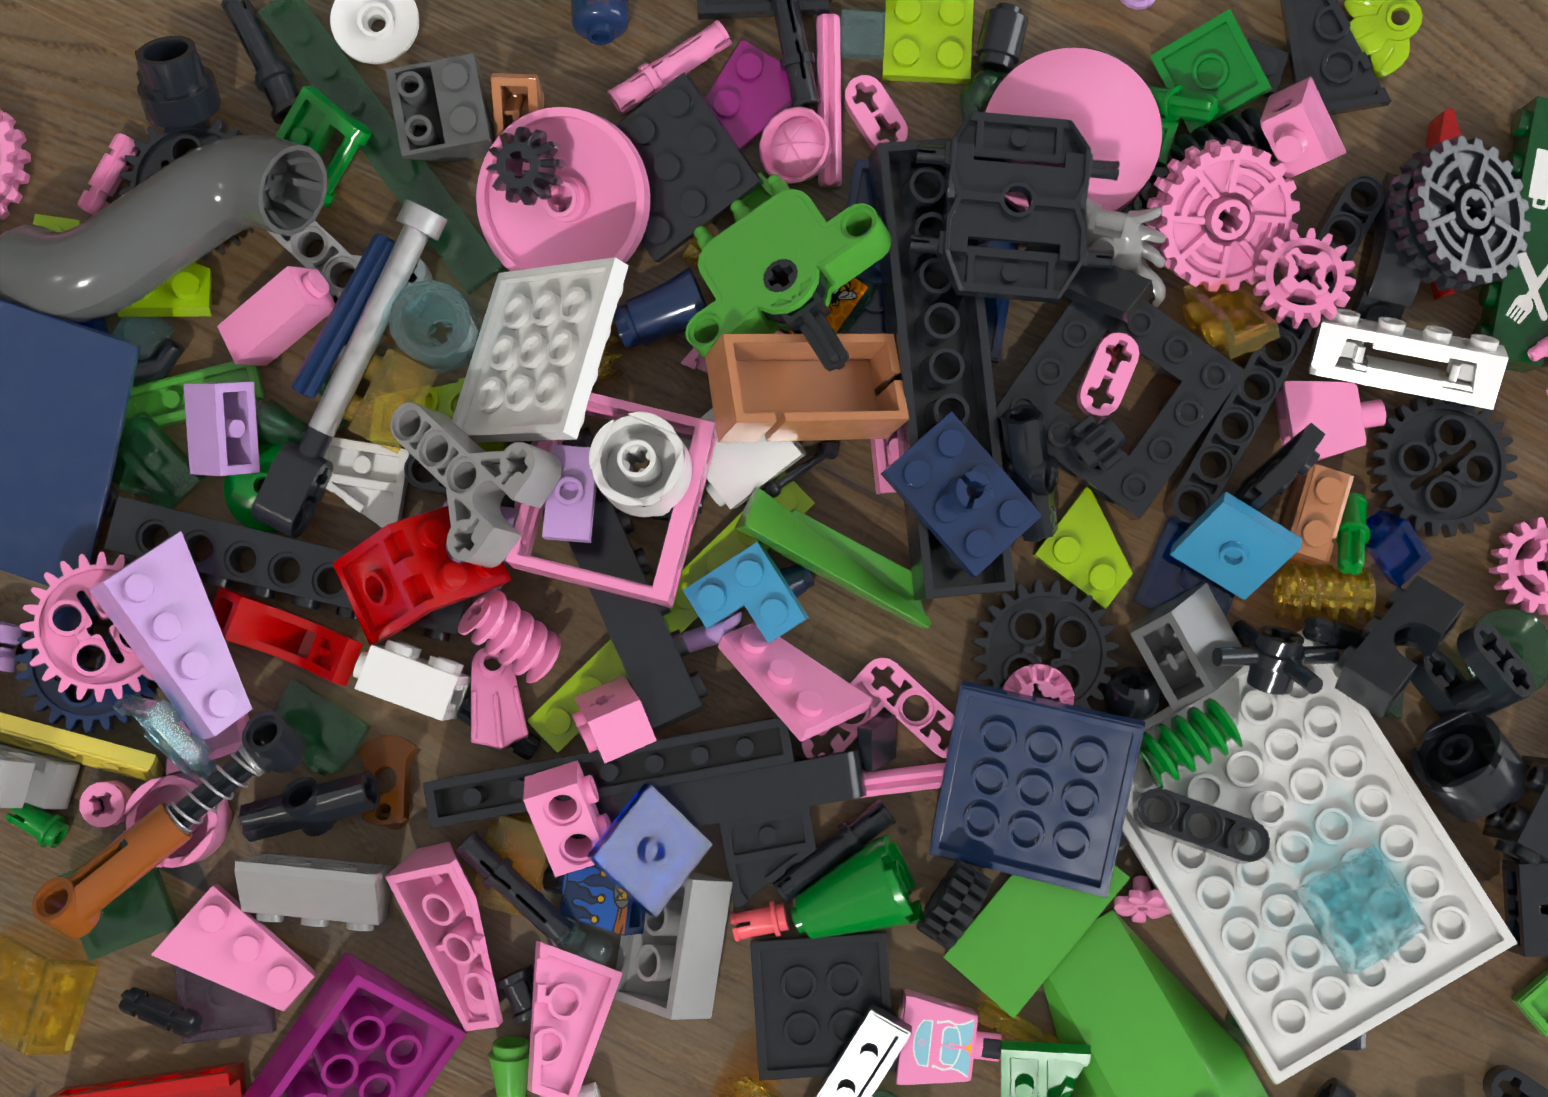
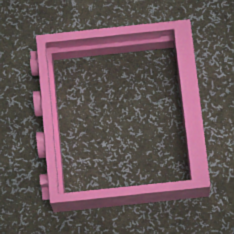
M591 393L585 411L586 415L615 421L627 416L628 413L647 412L666 420L679 437L692 440L689 448L692 461L691 482L683 498L673 508L653 586L531 556L545 503L539 509L515 501V510H519L515 529L521 534V537L505 561L514 569L672 608L717 441L715 422ZM563 440L532 441L531 445L551 452V446L562 445Z

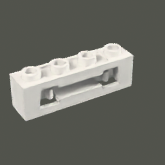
M1337 308L1338 313L1331 321L1321 314V320L1316 329L1308 361L1309 374L1487 409L1494 408L1509 359L1504 345H1499L1498 339L1482 334H1472L1470 339L1452 336L1453 332L1451 330L1433 325L1425 326L1424 330L1406 327V322L1392 317H1379L1378 322L1361 319L1358 312L1343 308ZM1364 342H1370L1373 349L1448 363L1446 372L1450 376L1439 375L1440 370L1436 368L1366 355L1363 361L1366 349L1363 344Z

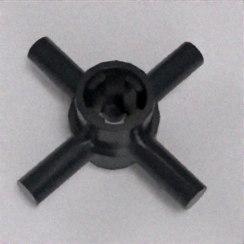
M1244 620L1235 622L1232 630L1236 637L1249 647L1215 648L1212 653V661L1215 666H1250L1247 683L1259 691L1276 695L1292 692L1294 682L1310 694L1318 693L1323 687V680L1304 665L1335 664L1339 660V650L1336 646H1303L1304 638L1293 630L1278 626H1262L1256 630Z

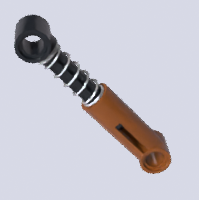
M264 711L253 716L242 732L243 744H241V747H238L236 751L237 756L231 753L233 759L222 768L216 765L218 771L207 780L201 777L200 779L203 783L192 792L185 789L188 795L177 804L173 801H170V805L166 802L158 804L67 878L56 877L45 882L33 898V915L39 921L66 937L75 939L88 934L96 926L101 910L193 837L191 825L193 823L202 824L204 814L208 811L217 812L218 803L223 799L232 800L233 791L238 787H248V779L253 775L261 776L264 772L270 773L271 771L282 773L295 768L302 761L306 753L307 742L305 737L277 712Z

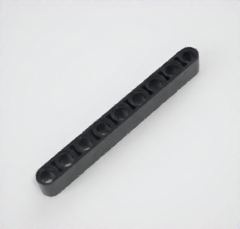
M1360 174L1352 178L1334 195L1317 225L1315 239L1320 241L1330 233V228L1338 229L1343 233L1347 250L1341 258L1342 262L1352 260L1383 205L1385 188L1382 182L1369 174ZM1351 191L1360 192L1366 200L1365 208L1357 206L1352 201ZM1331 241L1329 246L1335 249L1340 245H1337L1333 241ZM1332 271L1328 272L1325 277V282L1330 287L1328 290L1330 294L1334 286ZM1297 274L1295 277L1299 283L1303 280L1311 282L1308 274L1304 277H1300ZM1291 301L1294 304L1306 306L1305 303ZM1274 307L1270 309L1239 365L1246 370L1200 434L1164 499L1163 511L1166 518L1172 524L1180 527L1192 525L1220 497L1313 330L1308 319H1303L1298 329H1295L1292 326V320L1288 316L1280 323L1275 322L1278 311ZM1267 341L1274 342L1280 347L1282 351L1280 361L1271 360L1265 352ZM1245 379L1253 380L1259 385L1261 395L1258 400L1250 399L1245 394L1243 387ZM1224 417L1232 418L1237 422L1239 435L1236 439L1229 438L1224 434L1222 430ZM1203 455L1212 457L1218 464V472L1214 478L1206 476L1200 468V461ZM1184 493L1191 495L1196 501L1197 509L1192 517L1184 515L1178 507L1179 497Z

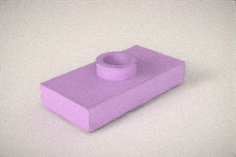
M551 446V453L555 454L561 462L562 472L558 484L545 503L542 532L544 539L591 543L597 485L593 479L589 464L590 447Z

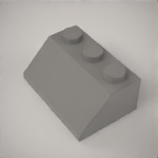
M259 852L235 861L234 871L241 911L256 913L255 920L283 922L284 916L301 917V925L326 927L329 925V920L347 922L346 929L373 931L374 925H380L388 920L391 888L385 876L393 870L394 865Z
M651 866L643 934L621 935L616 970L623 974L614 999L670 1020L711 1019L733 882L702 873Z

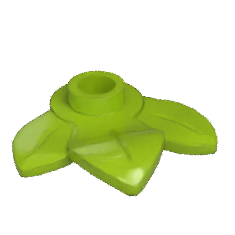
M1415 0L1344 1L1347 12L1353 18L1349 22L1351 25L1349 29L1362 53L1365 52L1367 56L1371 55L1372 70L1376 78L1388 76L1396 71L1408 58L1410 38L1417 33L1422 24L1423 14L1420 5ZM1398 10L1404 11L1408 15V22L1404 25L1394 24L1391 19L1392 13Z

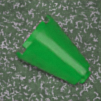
M888 834L872 841L795 897L796 906L791 908V915L797 930L801 934L806 932L811 939L909 925L922 920L923 911L920 899L912 902L910 897L912 894L911 888L916 886L913 876L895 841L889 844L890 836Z

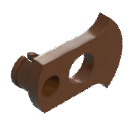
M394 735L378 736L364 743L355 752L363 760L364 772L370 770L377 781L379 775L385 769L391 768L396 773V784L393 789L387 793L380 792L379 808L363 812L362 820L394 830L403 828L409 821L410 767L414 756L421 751L413 742ZM391 810L389 818L380 816V813L389 814Z

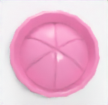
M800 106L785 109L775 115L764 128L759 143L761 163L769 175L778 174L787 184L811 180L819 175L828 164L832 152L831 137L823 118L812 109Z

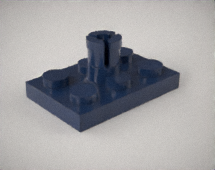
M952 411L947 413L881 473L883 478L971 578L981 573L1043 516Z

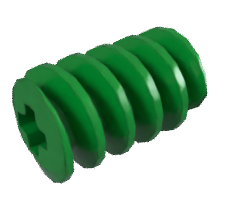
M1209 698L1203 702L1204 713L1196 707L1188 709V722L1179 715L1171 718L1172 731L1162 723L1155 726L1156 739L1147 732L1143 733L1139 755L1157 788H1164L1162 774L1165 772L1175 781L1180 780L1178 769L1180 764H1183L1191 773L1197 771L1194 759L1197 755L1208 765L1211 764L1213 759L1210 749L1213 747L1224 756L1228 755L1227 740L1230 738L1240 748L1243 747L1235 723L1226 710L1215 700Z

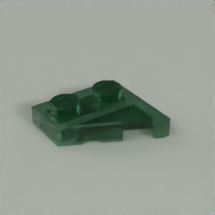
M145 411L136 414L123 427L111 480L120 485L119 489L133 495H144L153 503L173 509L179 506L207 478L206 475L190 474L189 457Z

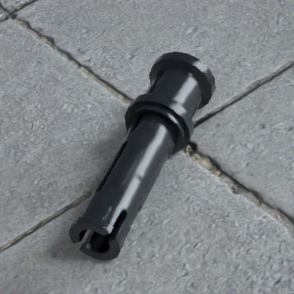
M223 0L221 6L231 21L255 68L254 83L259 91L265 93L273 109L271 111L273 121L276 124H282L299 95L292 80L294 72L289 65L280 61L250 0Z

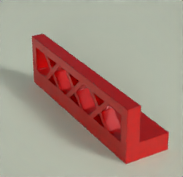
M242 1061L64 1087L48 1097H243L247 1091Z

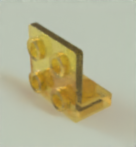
M0 936V1041L24 1055L70 1054L98 966L87 960L49 959L8 936Z

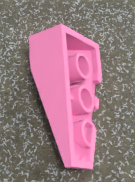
M450 842L417 848L387 874L385 878L465 1032L499 1027L503 1022L478 903L471 883Z

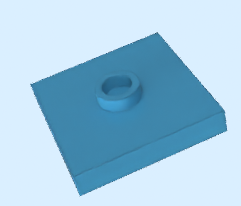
M1225 492L1172 544L1170 555L1241 599L1246 600L1301 549L1302 538L1228 492Z

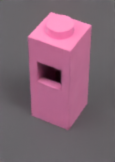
M287 266L217 327L235 364L267 366L327 317L333 310L335 302L329 292V284L320 274L319 270Z

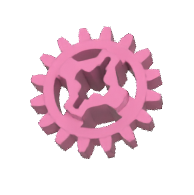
M1310 228L1305 238H1300L1297 231L1291 229L1286 243L1281 238L1274 237L1270 244L1273 252L1264 249L1261 251L1258 260L1263 265L1255 266L1252 275L1253 278L1262 280V282L1255 285L1254 295H1266L1267 297L1261 306L1262 311L1264 312L1274 307L1278 311L1275 322L1280 323L1286 316L1291 317L1292 326L1295 329H1298L1303 319H1308L1312 328L1317 327L1321 320V314L1330 321L1333 320L1338 313L1336 306L1345 308L1350 299L1343 291H1351L1356 284L1355 279L1345 276L1352 272L1355 267L1354 261L1342 262L1341 260L1347 247L1342 245L1333 249L1329 246L1333 237L1330 233L1322 241L1315 239V228ZM1276 264L1280 266L1278 270L1283 275V279L1277 286H1275L1273 278ZM1330 271H1332L1334 278L1331 294L1328 291L1330 287L1325 282V277ZM1297 274L1300 277L1308 274L1312 277L1311 282L1303 280L1299 283L1295 277ZM1291 301H1293V302L1305 303L1306 306H1305V305H1297V304L1292 303Z
M1540 517L1530 519L1529 525L1525 521L1515 523L1513 525L1515 534L1508 532L1499 536L1505 547L1491 550L1490 554L1500 559L1499 565L1489 568V573L1500 574L1502 580L1493 586L1495 590L1507 589L1510 592L1506 597L1505 603L1511 605L1521 602L1522 613H1534L1537 609L1539 615H1548V523L1546 524L1544 518ZM1523 546L1522 553L1516 559L1519 549ZM1537 562H1544L1545 571H1538ZM1520 581H1522L1526 585V588L1520 583Z

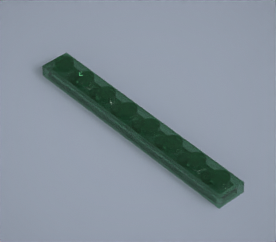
M273 0L259 10L258 14L312 86L350 117L363 123L372 131L367 144L364 146L360 145L359 148L402 206L407 199L448 220L438 241L430 237L428 241L467 293L470 295L503 271L505 268L426 162L424 160L402 158L395 121L305 1Z

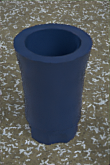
M689 266L668 281L626 300L627 304L616 308L613 320L625 347L631 349L642 343L646 346L663 338L686 331L689 320L707 307V303Z

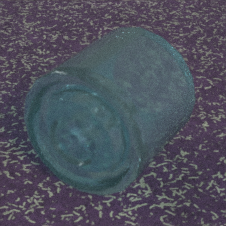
M435 280L412 284L402 290L392 303L389 315L390 333L398 348L424 369L439 373L453 371L468 363L472 358L481 330L480 321L462 294L449 284ZM438 322H442L445 327H452L453 331L447 333L448 341L442 344L437 338L430 339V334L436 331L435 324Z

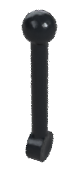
M824 442L820 446L819 453L778 481L771 480L767 482L764 486V492L772 498L778 497L783 487L824 459H835L839 454L838 445L834 442Z

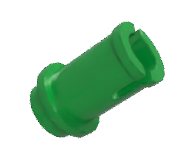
M25 802L23 808L9 809L15 815L11 813L6 815L8 823L14 824L35 837L37 844L42 848L47 846L56 848L65 839L69 831V825L65 823V818L61 814L53 816L42 808Z

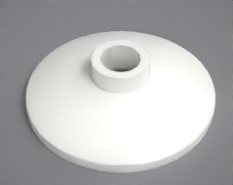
M335 0L330 15L331 30L340 48L353 59L367 64H383L402 56L415 41L420 21L418 8L414 0ZM384 20L386 23L384 29L379 32L371 30V25L374 21Z

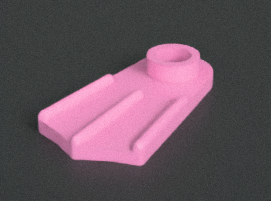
M484 647L476 652L471 664V742L487 745L501 751L514 742L527 738L528 729L516 676L512 672L513 663L506 666L500 664L501 667L496 671L486 669L484 666L486 660L495 659L499 662L500 651L494 655H488Z

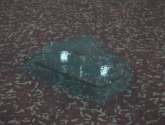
M125 694L122 699H119L112 706L122 717L124 715L134 717L147 731L144 737L163 752L184 774L197 779L204 777L206 780L217 769L216 765L207 756L211 752L209 746L196 734L191 732L188 735L178 724L182 720L181 715L167 701L161 700L159 702Z

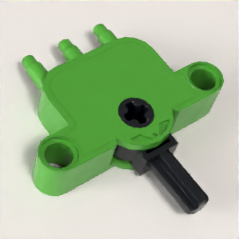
M772 174L769 176L767 183L771 188L773 197L753 211L746 207L743 201L735 200L731 204L730 209L734 214L736 223L716 237L705 226H699L695 229L694 236L702 250L699 255L698 268L716 300L689 320L685 333L687 341L705 359L706 354L722 334H774L779 329L785 331L792 330L795 334L804 335L827 371L841 370L849 359V353L825 318L831 314L828 308L831 295L838 288L882 259L891 247V235L875 209L864 203L854 204L826 222L807 194L800 190L790 189L780 175Z

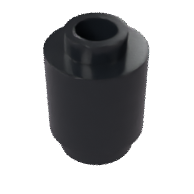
M999 3L996 5V8L986 10L976 54L979 56L978 66L993 73L1009 74L1013 70L1014 64L1019 63L1029 20L1021 14L1022 9L1018 6Z

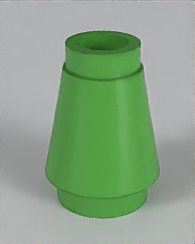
M505 1036L493 1041V1049L488 1053L497 1097H526L530 1048L529 1040L525 1037Z

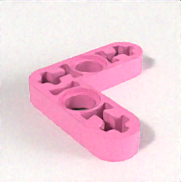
M878 658L866 664L850 684L873 700L861 721L855 724H847L846 722L838 724L839 727L849 731L850 734L845 740H842L839 733L831 739L829 744L833 748L832 753L843 752L858 736L857 728L874 718L884 707L892 715H896V719L933 753L947 759L949 746L943 750L939 748L938 744L941 742V737L931 728L927 736L922 734L920 729L931 723L938 710L944 717L938 720L937 723L942 728L950 731L953 728L955 716L891 659ZM887 666L890 667L893 672L889 678L899 688L904 680L910 684V688L899 694L894 706L887 702V698L894 695L887 687L880 686L876 690L871 685L875 679L871 674L873 668L877 667L883 670ZM919 695L927 702L928 711L923 719L911 721L903 714V703L909 696ZM827 729L819 733L818 735L824 736L830 729ZM810 738L802 741V749L806 757H815L816 755L811 752L814 744ZM820 752L817 756L827 755V754L824 753V752Z

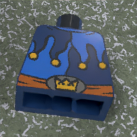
M608 847L609 861L555 877L551 866L548 865L543 875V888L546 892L561 894L560 912L568 918L617 935L643 934L653 847Z

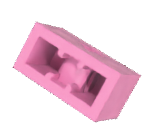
M625 676L574 697L579 712L572 714L581 738L584 740L589 753L598 750L604 763L657 741L641 701Z

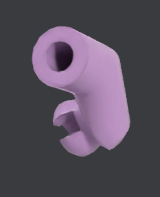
M742 609L735 611L711 628L706 629L705 626H700L683 632V638L689 652H695L719 644L722 635L733 631L741 622Z

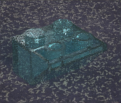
M1375 844L1293 890L1344 974L1360 973L1398 951L1426 928L1423 920Z

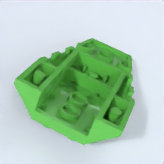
M1112 908L1098 916L1042 984L1054 1023L1057 1042L1061 1044L1091 1045V1061L1087 1067H1083L1074 1082V1090L1071 1093L1072 1097H1268L1242 1048Z

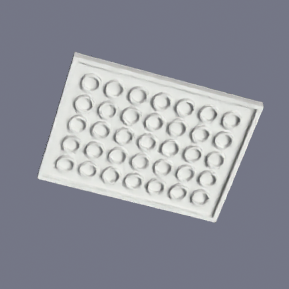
M1302 630L1297 632L1304 638L1303 646H1326L1319 643V641L1307 640L1303 636ZM1337 663L1304 665L1323 680V687L1316 694H1310L1296 682H1294L1292 692L1289 694L1276 695L1259 691L1247 683L1250 666H1243L1215 692L1176 712H1173L1169 706L1145 720L1144 732L1149 733L1156 739L1155 726L1162 723L1172 731L1171 718L1179 715L1188 722L1187 710L1196 707L1204 713L1203 702L1209 698L1215 700L1226 710L1238 729L1243 747L1240 748L1231 738L1228 739L1229 754L1224 756L1215 747L1211 748L1213 762L1209 765L1197 755L1194 757L1197 771L1191 773L1183 764L1178 765L1180 780L1175 781L1165 772L1162 774L1164 785L1162 789L1249 818L1263 825L1270 837V848L1263 858L1245 864L1234 863L1141 829L1133 818V804L1140 795L1150 789L1157 788V786L1145 769L1140 755L1137 760L1122 829L1155 888L1159 890L1164 898V903L1270 1079L1276 1085L1517 944L1512 933L1368 709L1334 688L1341 673V670L1336 668ZM1150 798L1144 804L1145 816L1150 821L1162 823L1165 820L1167 809L1161 800ZM1196 813L1189 820V829L1195 837L1206 839L1211 832V824L1207 817ZM1240 829L1234 836L1235 847L1240 853L1250 855L1254 851L1256 841L1249 831Z

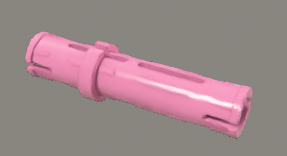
M715 20L704 30L670 50L651 64L643 63L638 67L639 71L608 90L607 94L620 115H625L644 100L657 94L683 72L687 74L716 53L731 46L732 41L729 39L730 36L720 21Z

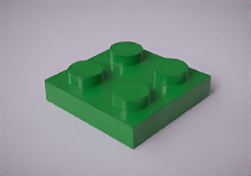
M1230 9L1150 55L1166 88L1170 89L1174 85H1180L1186 91L1215 95L1218 98L1217 107L1219 108V113L1210 122L1183 118L1191 134L1196 128H1206L1212 122L1220 120L1272 90L1265 73Z

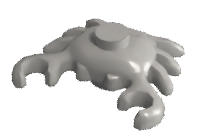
M1087 198L1085 207V243H1088L1087 249L1114 250L1113 265L1151 279L1154 297L1147 302L1158 308L1165 298L1166 287L1161 278L1148 266L1145 259L1151 261L1158 268H1162L1165 265L1164 257L1147 241L1164 243L1166 236L1154 228L1144 226L1142 223L1150 222L1161 216L1162 208L1153 207L1146 210L1129 211L1126 214L1102 209V205Z

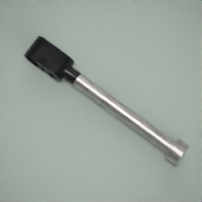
M405 200L396 219L404 224L299 445L294 442H288L280 449L252 507V517L293 539L299 537L308 526L333 472V463L325 459L324 456L429 237L438 241L448 221L437 213L410 200Z

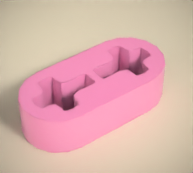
M860 75L853 78L846 87L844 105L869 147L874 150L878 143L890 142L888 139L881 141L877 139L881 130L877 123L879 119H881L888 130L893 128L898 130L895 134V142L906 141L908 136L906 122L882 84L876 78L869 75ZM858 89H861L864 93L871 91L874 93L871 100L872 107L875 110L873 113L870 112L864 102L858 104L854 102Z
M1113 333L1105 337L1097 345L1077 393L1078 406L1087 416L1091 414L1094 418H1102L1114 412L1120 405L1140 354L1137 343L1129 335ZM1120 343L1124 346L1122 353L1128 357V360L1119 362L1115 366L1113 373L1107 371L1111 356L1105 353L1106 348L1112 349ZM1106 379L1109 383L1105 390V396L1110 398V404L1103 403L1098 409L1092 406L1093 398L1087 395L1088 390H1096L1101 385L1102 380Z

